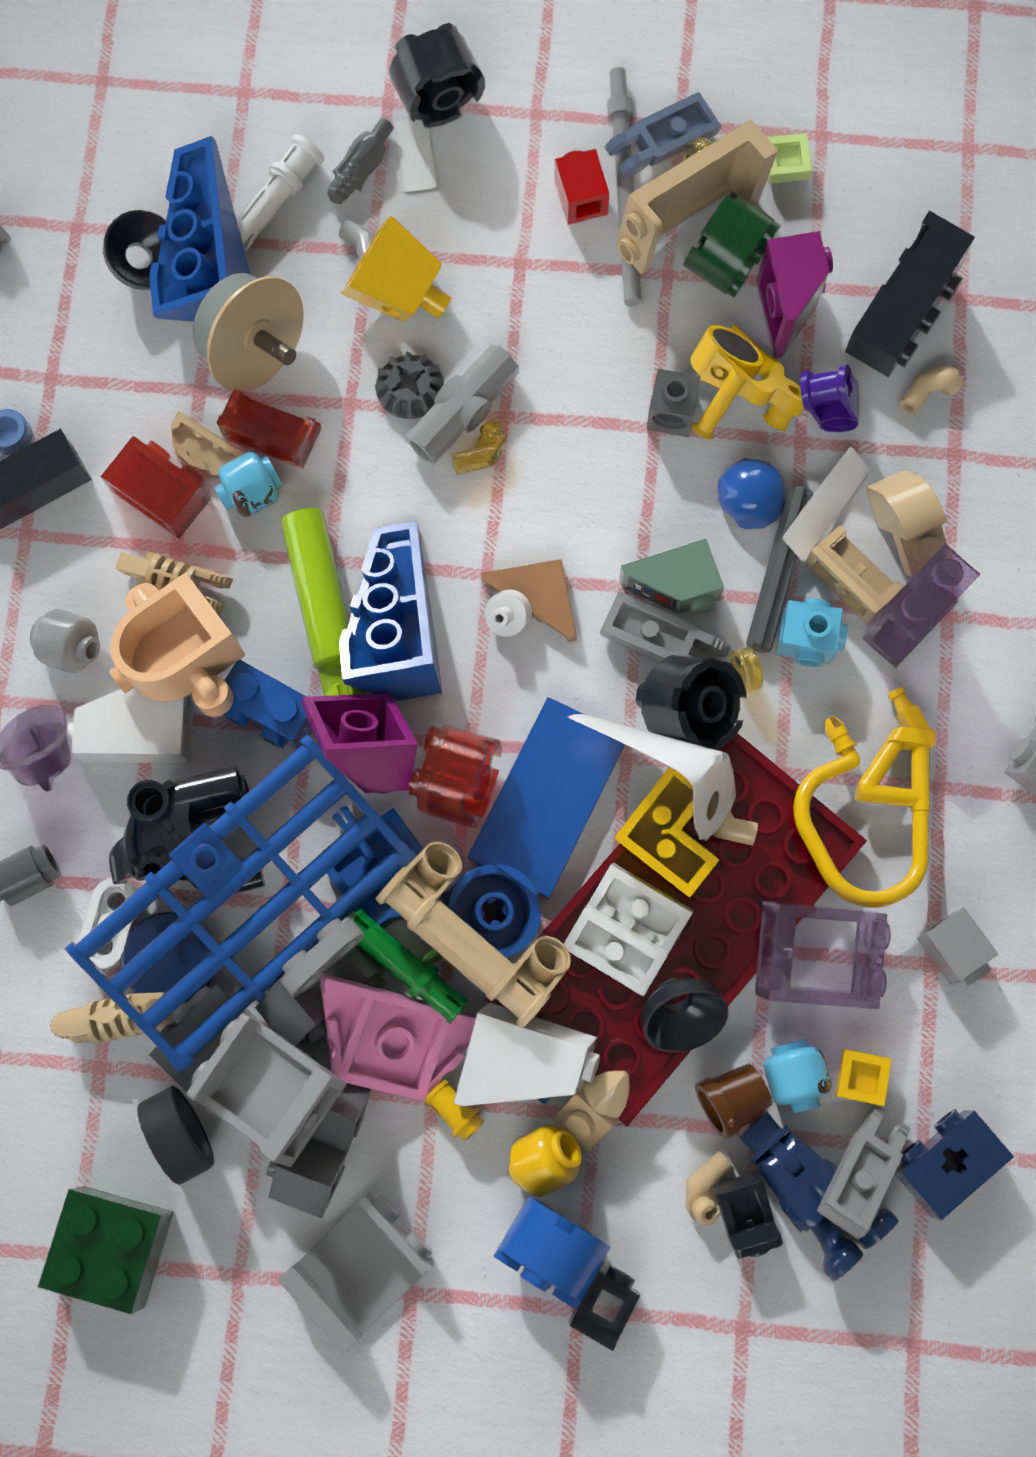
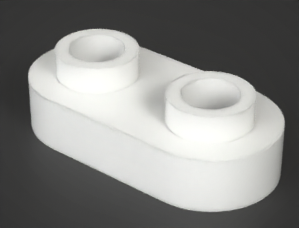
M112 877L100 882L92 893L79 941L114 911L112 900L115 896L123 894L126 901L138 890L137 887L129 881L124 884L115 885L112 882ZM138 916L111 939L113 948L109 954L102 955L98 951L90 958L100 970H110L122 963V954L127 938L135 928Z

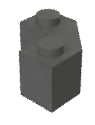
M356 945L326 974L381 988L385 983L381 975L387 969L359 945ZM280 979L265 995L263 1000L257 1004L255 1009L276 1033L294 1046L298 1047L307 1040L312 1045L316 1044L327 1035L320 980L307 991L293 998L280 983Z
M347 1083L291 1167L274 1163L270 1160L266 1175L272 1177L273 1180L268 1198L321 1219L323 1218L345 1169L343 1163L349 1152L353 1138L357 1137L371 1092L370 1088Z

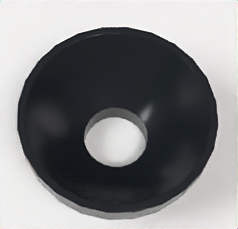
M131 210L119 215L107 228L103 239L104 260L109 271L124 285L138 290H150L149 275L152 263L158 262L161 241L157 239L159 225L166 224L164 218L150 211ZM132 246H139L146 250L150 257L149 266L138 269L130 265L126 258V250Z
M674 977L664 981L646 1001L641 1012L642 1030L647 1042L652 1047L669 1053L690 1051L703 1046L720 1033L728 1019L726 1001L717 987L708 981L695 978L677 979ZM688 994L683 1001L677 1004H666L672 998Z

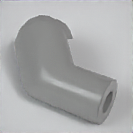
M347 219L339 230V237L357 248L359 258L354 264L356 268L375 234L351 219Z

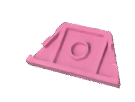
M322 973L320 986L331 1072L344 1082L424 1101L426 1096L439 1084L441 1078L446 1073L453 1071L465 1058L462 1053L469 1046L476 1014L461 1011L455 1020L449 1024L444 1017L424 1000L414 999L406 995Z

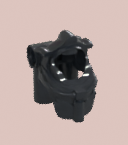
M237 766L186 777L173 782L168 780L163 784L154 780H143L136 783L130 789L127 796L130 819L124 836L116 842L109 853V866L113 884L127 883L126 878L134 877L137 881L145 880L144 877L150 872L156 874L172 860L168 854L205 821L220 818L227 812L224 807L228 803L236 804L249 792V787L245 776H240ZM162 804L161 809L154 814L155 809ZM237 857L241 862L245 859ZM263 869L236 893L265 887ZM186 874L179 879L180 881H189L193 887L199 890Z

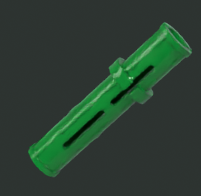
M359 909L354 914L355 918H350L353 919L365 934L357 945L410 989L408 994L416 999L419 996L451 1024L470 1000L437 974L439 969L431 964L428 967L365 914L364 910Z

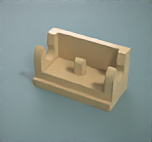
M839 525L810 551L805 565L868 626L892 603L894 598L905 587L899 581L894 584L846 537L845 533L847 530Z

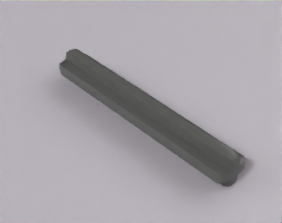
M803 486L791 487L788 490L747 637L746 646L759 653L772 650L795 567L797 555L785 543L783 536L813 496V492Z

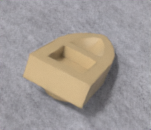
M626 1071L604 1072L595 1076L592 1083L585 1082L552 1121L562 1130L571 1133L579 1146L588 1153L614 1125L625 1109L630 1090L629 1074Z

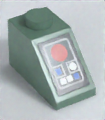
M707 539L621 565L619 580L623 588L678 614L689 610L691 614H700L711 610L717 605L716 602L720 601L724 590V585Z

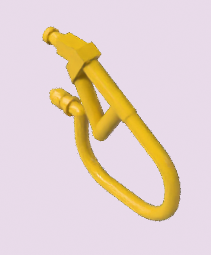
M904 687L897 688L887 695L889 700L894 703L898 714L896 719L901 727L894 728L863 774L856 786L855 799L860 802L911 807L912 863L905 878L898 884L881 891H866L853 886L838 872L812 823L810 802L816 789L825 781L857 768L861 761L855 749L857 745L855 740H851L845 724L835 716L825 720V733L836 749L834 751L835 754L841 757L811 771L799 785L794 799L793 812L796 827L823 879L841 898L862 907H885L907 898L922 883L929 863L930 750L935 746V730L930 729L917 704L913 705L907 698ZM900 751H911V789L879 785Z

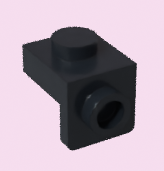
M759 1171L713 1185L726 1235L738 1259L762 1256L771 1249L783 1245L781 1234L774 1222L764 1180Z

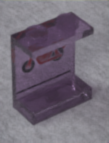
M944 544L886 604L862 639L891 665L897 668L958 603L957 599L980 576V573L947 544Z

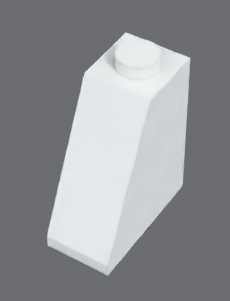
M134 688L126 694L119 689L74 708V721L69 722L67 725V746L71 749V753L83 762L190 763L194 708L192 693L175 701L158 702L141 696Z
M489 1003L477 1012L454 1103L460 1106L575 1095L585 1081L592 1083L600 1060V1055L593 1053L597 1037L533 1017L522 1028L517 1024L518 1017L510 1010Z

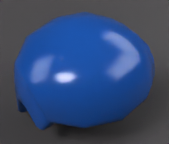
M744 458L726 468L718 480L717 493L723 512L728 513L740 528L763 529L777 521L785 504L784 481L777 469L767 461Z

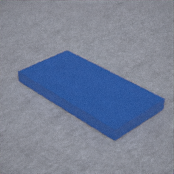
M547 697L467 859L480 866L500 864L514 867L532 881L539 895L550 900L626 744L568 718V716L583 713Z

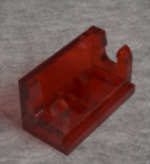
M237 389L232 392L222 415H219L216 422L225 440L301 469L304 468L322 428L321 424L312 417L300 418L250 399L249 396L244 395L243 391Z

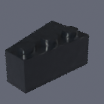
M930 210L921 223L922 226L915 241L909 249L905 248L898 259L900 263L886 284H882L853 330L845 350L849 355L888 378L898 364L904 368L907 366L919 346L913 342L920 331L928 334L938 319L941 311L936 309V306L940 300L944 298L950 301L963 280L957 273L975 239V236Z

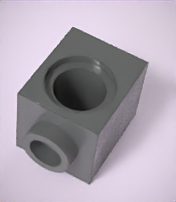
M658 368L646 429L689 438L701 381L699 380L700 376Z

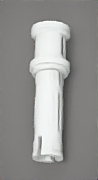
M295 134L291 138L292 146L279 162L275 161L269 167L270 177L237 219L245 254L290 194L295 195L303 189L302 181L312 168L323 163L324 156L322 152L306 137Z

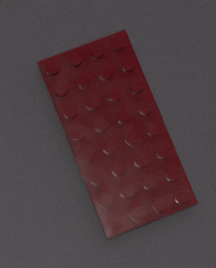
M738 733L730 743L721 749H717V751L727 753L731 761L736 793L731 808L734 818L758 823L754 845L751 846L720 839L713 835L707 841L704 839L700 840L694 826L693 814L682 830L718 857L719 861L689 898L619 843L538 936V938L550 936L564 944L612 863L617 864L694 910L644 997L569 952L571 959L569 969L550 992L551 996L534 1016L597 1037L593 1053L599 1054L600 1060L595 1076L610 1071H626L629 1074V1097L625 1109L618 1118L626 1127H628L691 1052V1050L680 1053L664 1052L652 1047L647 1042L642 1030L641 1012L652 993L659 988L661 983L674 977L677 979L695 978L715 985L724 997L728 1007L829 887L820 874L795 824L793 806L800 784ZM812 796L810 802L812 823L838 872L841 873L867 840L816 797ZM688 994L672 998L666 1004H677L683 1001ZM485 997L484 1001L488 1004L493 1003L505 1007L497 999H494L492 1001L487 997Z

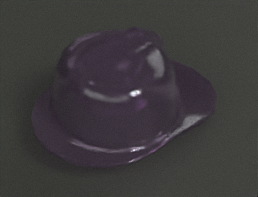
M41 705L30 708L17 715L1 731L0 769L7 770L21 785H39L46 792L52 791L54 778L70 765L71 753L66 738L67 719L63 708L57 705Z

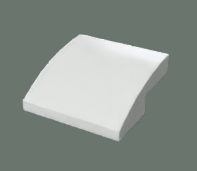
M612 863L574 925L564 946L570 953L644 997L694 910L617 864Z

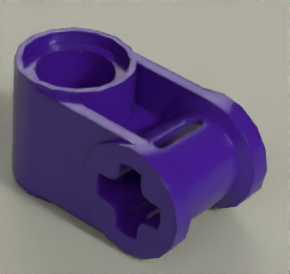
M840 365L837 371L813 374L811 370L802 372L800 389L803 405L812 414L819 427L827 432H847L856 429L859 426L858 381L853 377L849 365Z

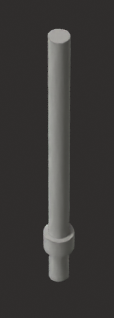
M615 67L609 72L611 98L607 101L608 120L613 123V137L629 129V121L633 118L632 99L627 96L626 70L622 67ZM631 147L615 155L619 229L628 196L634 192L633 175L624 178L618 169L626 159L632 157ZM621 257L624 304L627 306L639 305L641 303L639 272L632 264L626 263Z

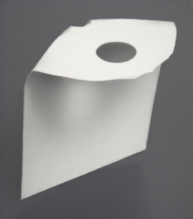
M576 714L568 716V718L668 765L686 777L693 786L694 826L700 840L704 839L707 841L720 828L728 812L731 810L736 797L733 769L727 753L590 715ZM715 791H718L719 801L713 817L708 820L707 808L710 798Z

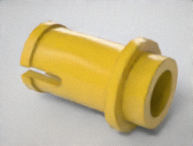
M445 1079L426 1096L424 1102L427 1105L429 1104L453 1130L451 1133L453 1138L459 1136L465 1142L483 1125L484 1121L479 1116L481 1110L479 1108L473 1110L470 1106L455 1104L454 1100L457 1092Z

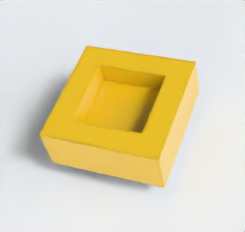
M842 1049L834 1097L885 1106L892 1059Z

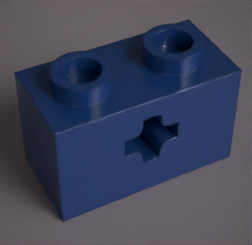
M956 1109L951 1110L933 1126L937 1133L925 1144L917 1140L901 1153L903 1155L900 1161L902 1164L898 1166L895 1175L931 1218L942 1221L1014 1158L975 1110H963L960 1113ZM944 1151L957 1153L952 1160L956 1166L955 1170L941 1168L946 1162V1158L942 1154Z

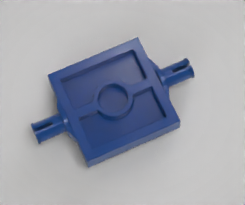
M343 806L339 809L349 823L344 821L337 810L332 815V819L335 820L343 833L357 821L348 806ZM394 808L380 816L397 837L415 851V856L424 849ZM375 829L327 874L343 895L394 848ZM402 868L354 910V913L359 909L364 910L365 914L383 929L394 921L403 919L387 903L380 904L375 900Z

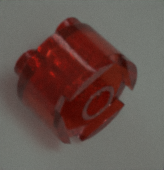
M432 725L427 732L424 742V751L427 754L422 769L416 768L411 776L409 795L417 797V808L420 813L475 828L478 824L473 818L474 815L483 818L493 796L499 770L491 767L493 755L501 757V742L499 739L450 725H443L442 727Z

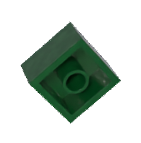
M86 1186L68 1189L38 1288L127 1314H133L145 1308L174 1211Z

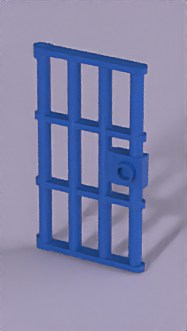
M308 734L300 740L302 745L236 804L228 803L224 807L227 812L210 827L203 823L168 855L172 860L156 874L150 872L144 877L146 883L77 944L72 941L64 948L73 960L166 1055L167 1059L172 1063V1067L181 1073L196 1061L193 1056L255 1000L259 1003L266 995L264 992L285 974L282 967L289 959L302 950L308 953L320 942L316 936L328 923L336 918L343 921L400 868H406L416 857L415 851L397 837L341 771L325 758L321 748ZM316 759L333 781L265 840L247 819ZM346 794L364 815L302 871L296 874L279 853ZM239 826L258 846L242 862L223 842ZM377 829L394 849L327 909L310 888ZM272 861L289 882L219 944L201 923ZM185 874L204 894L188 910L169 891V888ZM303 895L320 916L250 978L234 961L233 957ZM161 897L179 918L109 979L90 958L157 898ZM193 931L211 952L144 1013H141L123 993ZM225 966L243 986L174 1047L156 1027Z

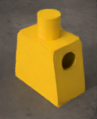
M391 215L380 225L341 294L403 322L411 318L418 307L439 319L452 298L432 284L442 267L441 262Z

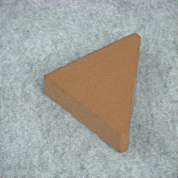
M562 559L481 573L482 582L485 586L491 587L498 593L504 590H516L522 593L531 604L533 618L539 622L542 621L559 632L569 642L576 641L577 636Z

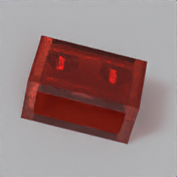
M132 436L100 477L112 493L180 539L211 500L203 486L205 479L186 464L179 468L170 462V454L157 443L150 440L146 445Z

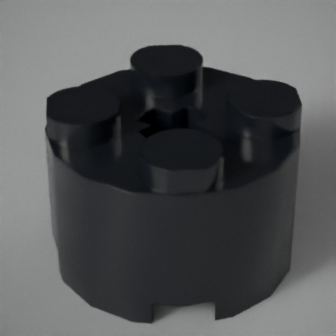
M445 23L437 29L427 31L418 36L407 34L395 44L397 54L394 56L389 68L390 80L413 122L415 120H422L427 128L445 125L463 116L459 109L467 104L472 97H474L476 102L481 99L486 88L485 77L464 37L459 33L455 25Z
M671 655L657 663L646 677L645 682L638 686L635 701L637 706L641 708V713L649 732L717 750L730 743L742 727L744 720L737 719L740 712V698H747V692L742 676L729 662L719 661L712 657Z

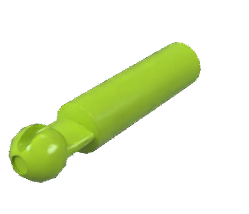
M305 508L290 512L282 517L280 522L314 667L318 670L323 696L365 694L361 689L345 685L342 680L339 641L343 629L348 627L349 618L324 513L318 508Z

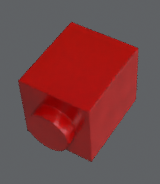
M596 148L587 151L574 150L566 153L563 157L556 158L555 184L567 224L571 225L608 215L610 193Z

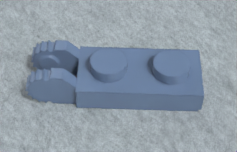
M697 92L634 122L631 128L610 139L604 148L610 156H614L626 151L636 142L641 152L626 159L618 169L624 178H628L633 174L641 172L649 164L652 167L684 151L686 148H691L717 135L722 126L700 92Z

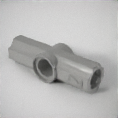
M491 344L461 377L455 375L441 387L435 397L434 406L405 436L406 442L423 460L435 464L464 431L470 433L482 423L491 409V402L519 373V365L501 346L497 347Z

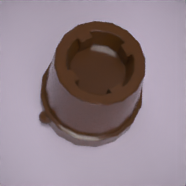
M750 1063L713 1078L707 1077L695 1084L696 1095L704 1113L713 1128L723 1139H728L739 1133L740 1128L771 1107L773 1103L763 1078Z

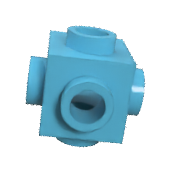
M811 598L806 599L804 602L788 600L782 612L776 655L796 658V663L808 667H821L823 663L830 664L837 650L844 651L846 645L848 624L841 623L843 608L831 607L832 604L823 599Z

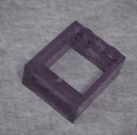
M763 901L755 995L777 1002L880 1009V998L884 996L887 987L883 963L884 951L888 948L891 939V930L887 923L888 914L862 909ZM796 917L857 922L851 991L790 986Z

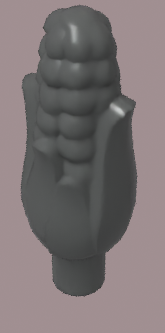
M380 118L371 132H363L352 142L341 163L332 170L335 177L328 188V196L331 202L342 204L355 189L358 191L362 190L366 179L377 168L384 156L386 149L384 142L394 130V126L390 121Z

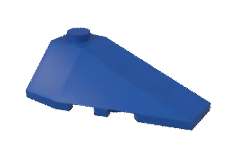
M212 136L174 149L165 198L169 201L166 224L159 225L157 239L161 241L158 262L152 263L149 275L153 316L157 319L194 322L195 315L203 298L214 285L233 274H250L217 142Z
M417 521L374 528L361 569L363 577L358 594L353 595L350 605L352 614L348 627L343 629L339 641L342 680L345 685L367 692L391 693L394 700L397 701L441 694L442 685L418 523Z

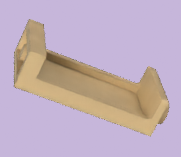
M749 120L629 194L616 243L622 259L626 263L632 264L640 274H644L650 269L656 245L661 235L731 191H734L751 204H757L777 156V148L755 123Z

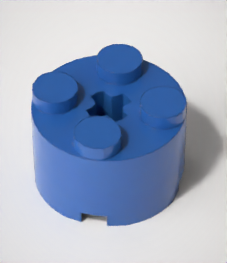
M487 864L469 870L459 876L449 886L442 901L506 958L525 949L536 936L541 923L539 896L534 884L524 873L508 865ZM494 902L498 906L495 914L499 917V920L486 923L483 920L485 912L481 906Z
M529 1196L493 1257L517 1272L521 1265L525 1268L520 1274L523 1279L544 1292L550 1289L552 1285L556 1288L552 1294L577 1310L607 1258L606 1255L611 1247L555 1210Z

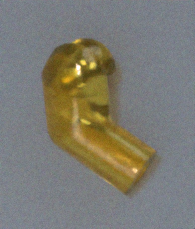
M487 421L482 424L480 428L481 435L474 449L451 455L456 475L490 468L497 463L506 445V435L504 434L503 426L499 422Z

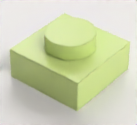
M807 133L767 137L778 150L768 177V184L810 180L812 165Z

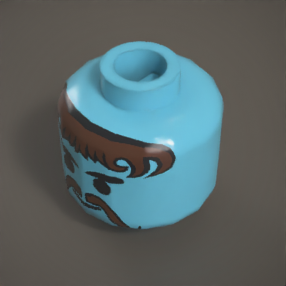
M250 451L219 468L218 476L221 484L214 488L226 510L235 507L240 515L249 517L276 503L279 498L278 489L283 487L268 456L265 455L260 458L257 453Z
M807 1039L770 1048L772 1055L764 1061L763 1068L773 1101L779 1105L791 1104L793 1113L820 1107L819 1097L827 1094L832 1087L821 1048L814 1045L809 1046Z

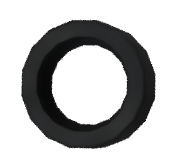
M170 1086L137 1106V1116L146 1142L156 1161L172 1182L181 1185L212 1168L214 1165V1154L210 1141L193 1107L178 1088Z

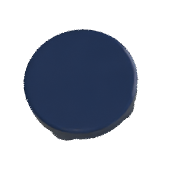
M163 912L152 915L140 922L127 938L122 954V968L178 919L179 916L175 912ZM201 923V925H202V926L208 931V933L211 935L209 929L206 928V927ZM192 931L130 988L134 993H166L211 951ZM214 975L182 1004L188 1003L203 987H209Z

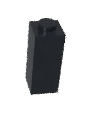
M61 428L0 461V530L92 480L73 444Z

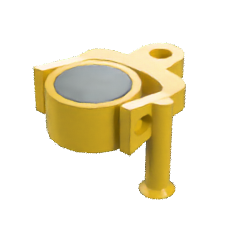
M735 323L731 329L720 325H712L707 329L693 351L690 363L693 369L701 376L699 380L709 383L719 390L700 420L691 425L692 429L699 436L712 440L714 438V429L736 395H739L756 406H763L770 402V407L763 414L764 420L771 427L785 431L793 417L801 415L805 409L800 386L785 377L783 365L777 359L767 354ZM758 372L761 375L762 381L753 380Z

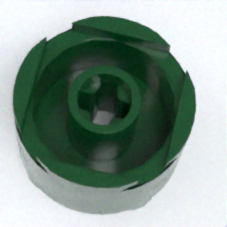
M731 191L730 195L724 198L700 233L702 236L698 241L699 247L695 248L692 246L683 266L725 295L729 294L735 298L747 281L748 274L754 265H758L762 260L767 240L775 237L781 225L775 222L774 218L734 191Z

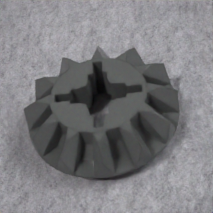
M407 351L404 356L397 358L390 356L388 363L382 369H378L375 390L381 406L387 412L399 418L415 419L424 416L434 406L435 397L444 385V380L438 364L435 365L425 354L418 356L412 355ZM401 374L408 376L411 380L419 378L416 381L419 396H416L414 391L411 392L408 388L400 390L402 387Z

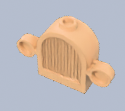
M185 572L161 590L148 583L139 584L132 588L125 600L129 612L117 624L110 644L111 657L115 667L109 673L121 690L126 694L134 688L141 696L158 702L175 701L192 693L194 703L203 714L217 717L226 713L233 704L234 695L226 681L217 675L246 654L188 574Z

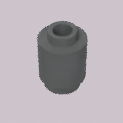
M43 844L37 848L31 845L0 861V902L4 900L9 906H14L53 885L52 881L61 877L58 864L46 845Z

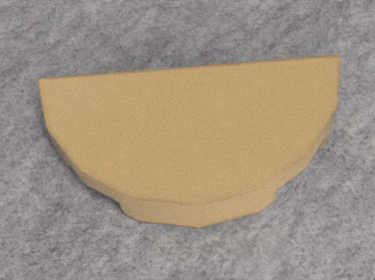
M177 412L171 424L172 445L178 460L191 473L204 478H219L218 470L222 465L245 454L183 413Z

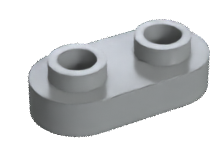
M339 918L334 919L317 934L316 937L320 942L308 953L305 950L300 951L284 964L282 970L286 974L280 983L293 998L304 993L320 980L322 973H328L363 939L364 932L353 919L343 923Z

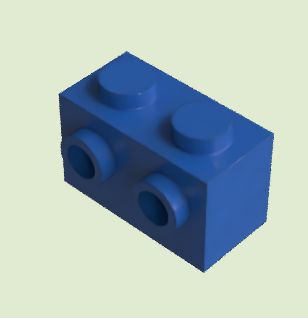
M242 660L235 662L225 678L226 683L233 692L234 701L231 708L222 715L243 728L246 727L247 723L262 730L260 737L280 749H284L287 744L297 750L302 745L300 740L307 734L310 736L313 732L301 705L302 697L307 696Z

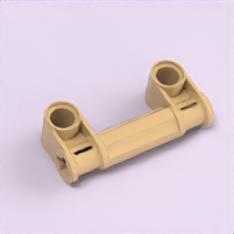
M442 842L428 844L406 868L403 867L391 879L375 900L380 904L387 903L408 921L407 928L417 933L480 988L491 1001L497 999L518 1017L517 1024L524 1028L551 996L550 992L569 969L571 959L567 948L556 938L543 936L535 940L522 956L512 964L440 901L441 895L459 875L462 869V861L455 849L448 844Z

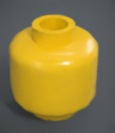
M550 1124L518 1138L510 1149L509 1172L512 1180L527 1193L537 1197H543L572 1183L578 1175L582 1158L579 1144L571 1133Z

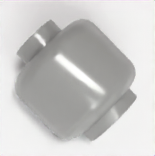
M54 609L47 612L44 616L39 617L31 628L30 643L35 657L41 663L70 673L81 671L96 659L100 651V641L96 625L90 619L66 610Z

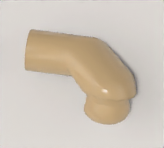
M942 365L920 372L900 400L901 408L908 413L918 414L932 392L941 390L944 395H955L962 389L964 383L963 378L958 374L959 370L951 365Z
M715 791L710 798L707 808L708 820L713 817L719 801L718 791ZM730 810L724 822L713 836L753 846L758 823L734 818Z
M720 1151L693 1172L686 1181V1209L689 1216L702 1225L714 1223L719 1216V1207L716 1206V1195L713 1185L721 1182L735 1170Z

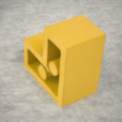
M669 767L615 835L614 839L690 898L717 864L719 858L682 830L694 814L693 786L681 773Z

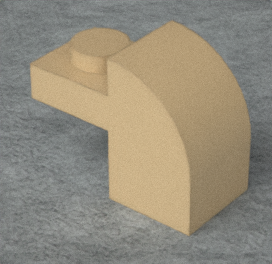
M903 470L866 487L877 526L893 534L906 575L914 577L921 571L923 573L952 560L942 525L948 521L940 501L925 479L916 473Z

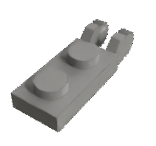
M618 592L600 630L601 636L658 661H662L671 655H689L693 644L701 650L718 657L728 656L731 649L730 645L725 641L701 631L700 626L622 592Z
M873 1105L857 1132L853 1135L817 1209V1212L858 1240L866 1235L903 1157L900 1152L910 1132V1127L900 1121L890 1130L885 1143L874 1136L885 1114V1110L877 1105Z

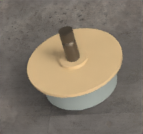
M247 273L230 275L210 289L203 298L195 315L193 340L198 353L207 360L210 373L218 384L233 392L251 391L269 382L284 365H291L295 361L297 355L295 348L300 339L304 319L301 297L295 287L284 279L274 276L257 279Z

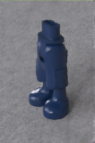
M766 1113L739 1138L752 1151L753 1155L749 1159L752 1163L756 1162L755 1165L761 1176L779 1199L778 1203L783 1213L786 1214L800 1233L803 1230L807 1232L810 1229L814 1233L824 1252V1273L835 1282L853 1268L864 1255L859 1247L852 1240L846 1238L828 1218L817 1212L837 1167L826 1158L822 1159L805 1141L789 1131L790 1128L787 1125L781 1128ZM878 1209L866 1235L859 1240L855 1238V1240L864 1250L869 1249L882 1240L897 1225L899 1220L891 1210Z

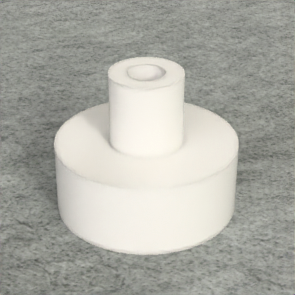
M504 590L488 600L484 610V617L488 627L495 634L510 637L518 634L529 625L532 618V608L529 600L522 593L516 590Z

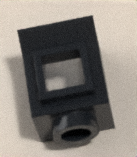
M611 1265L607 1272L600 1269L577 1310L574 1309L569 1319V1326L614 1351L620 1335L641 1296L639 1291L632 1288L636 1280Z

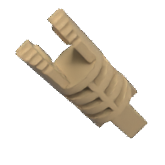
M150 551L147 552L145 559L121 552L116 565V569L122 574L137 579L135 586L148 583L154 585L158 590H161L185 572L198 589L201 581L220 589H230L233 581L231 577ZM205 597L215 612L221 615L223 605L213 598Z
M131 993L125 996L141 1013H144L165 993ZM111 998L92 1001L86 1006L69 1009L68 1011L64 1010L62 1013L59 1012L58 1015H54L51 1025H49L55 1036L69 1039L76 1044L91 1041L97 1044L145 1034ZM173 1012L156 1028L172 1024Z

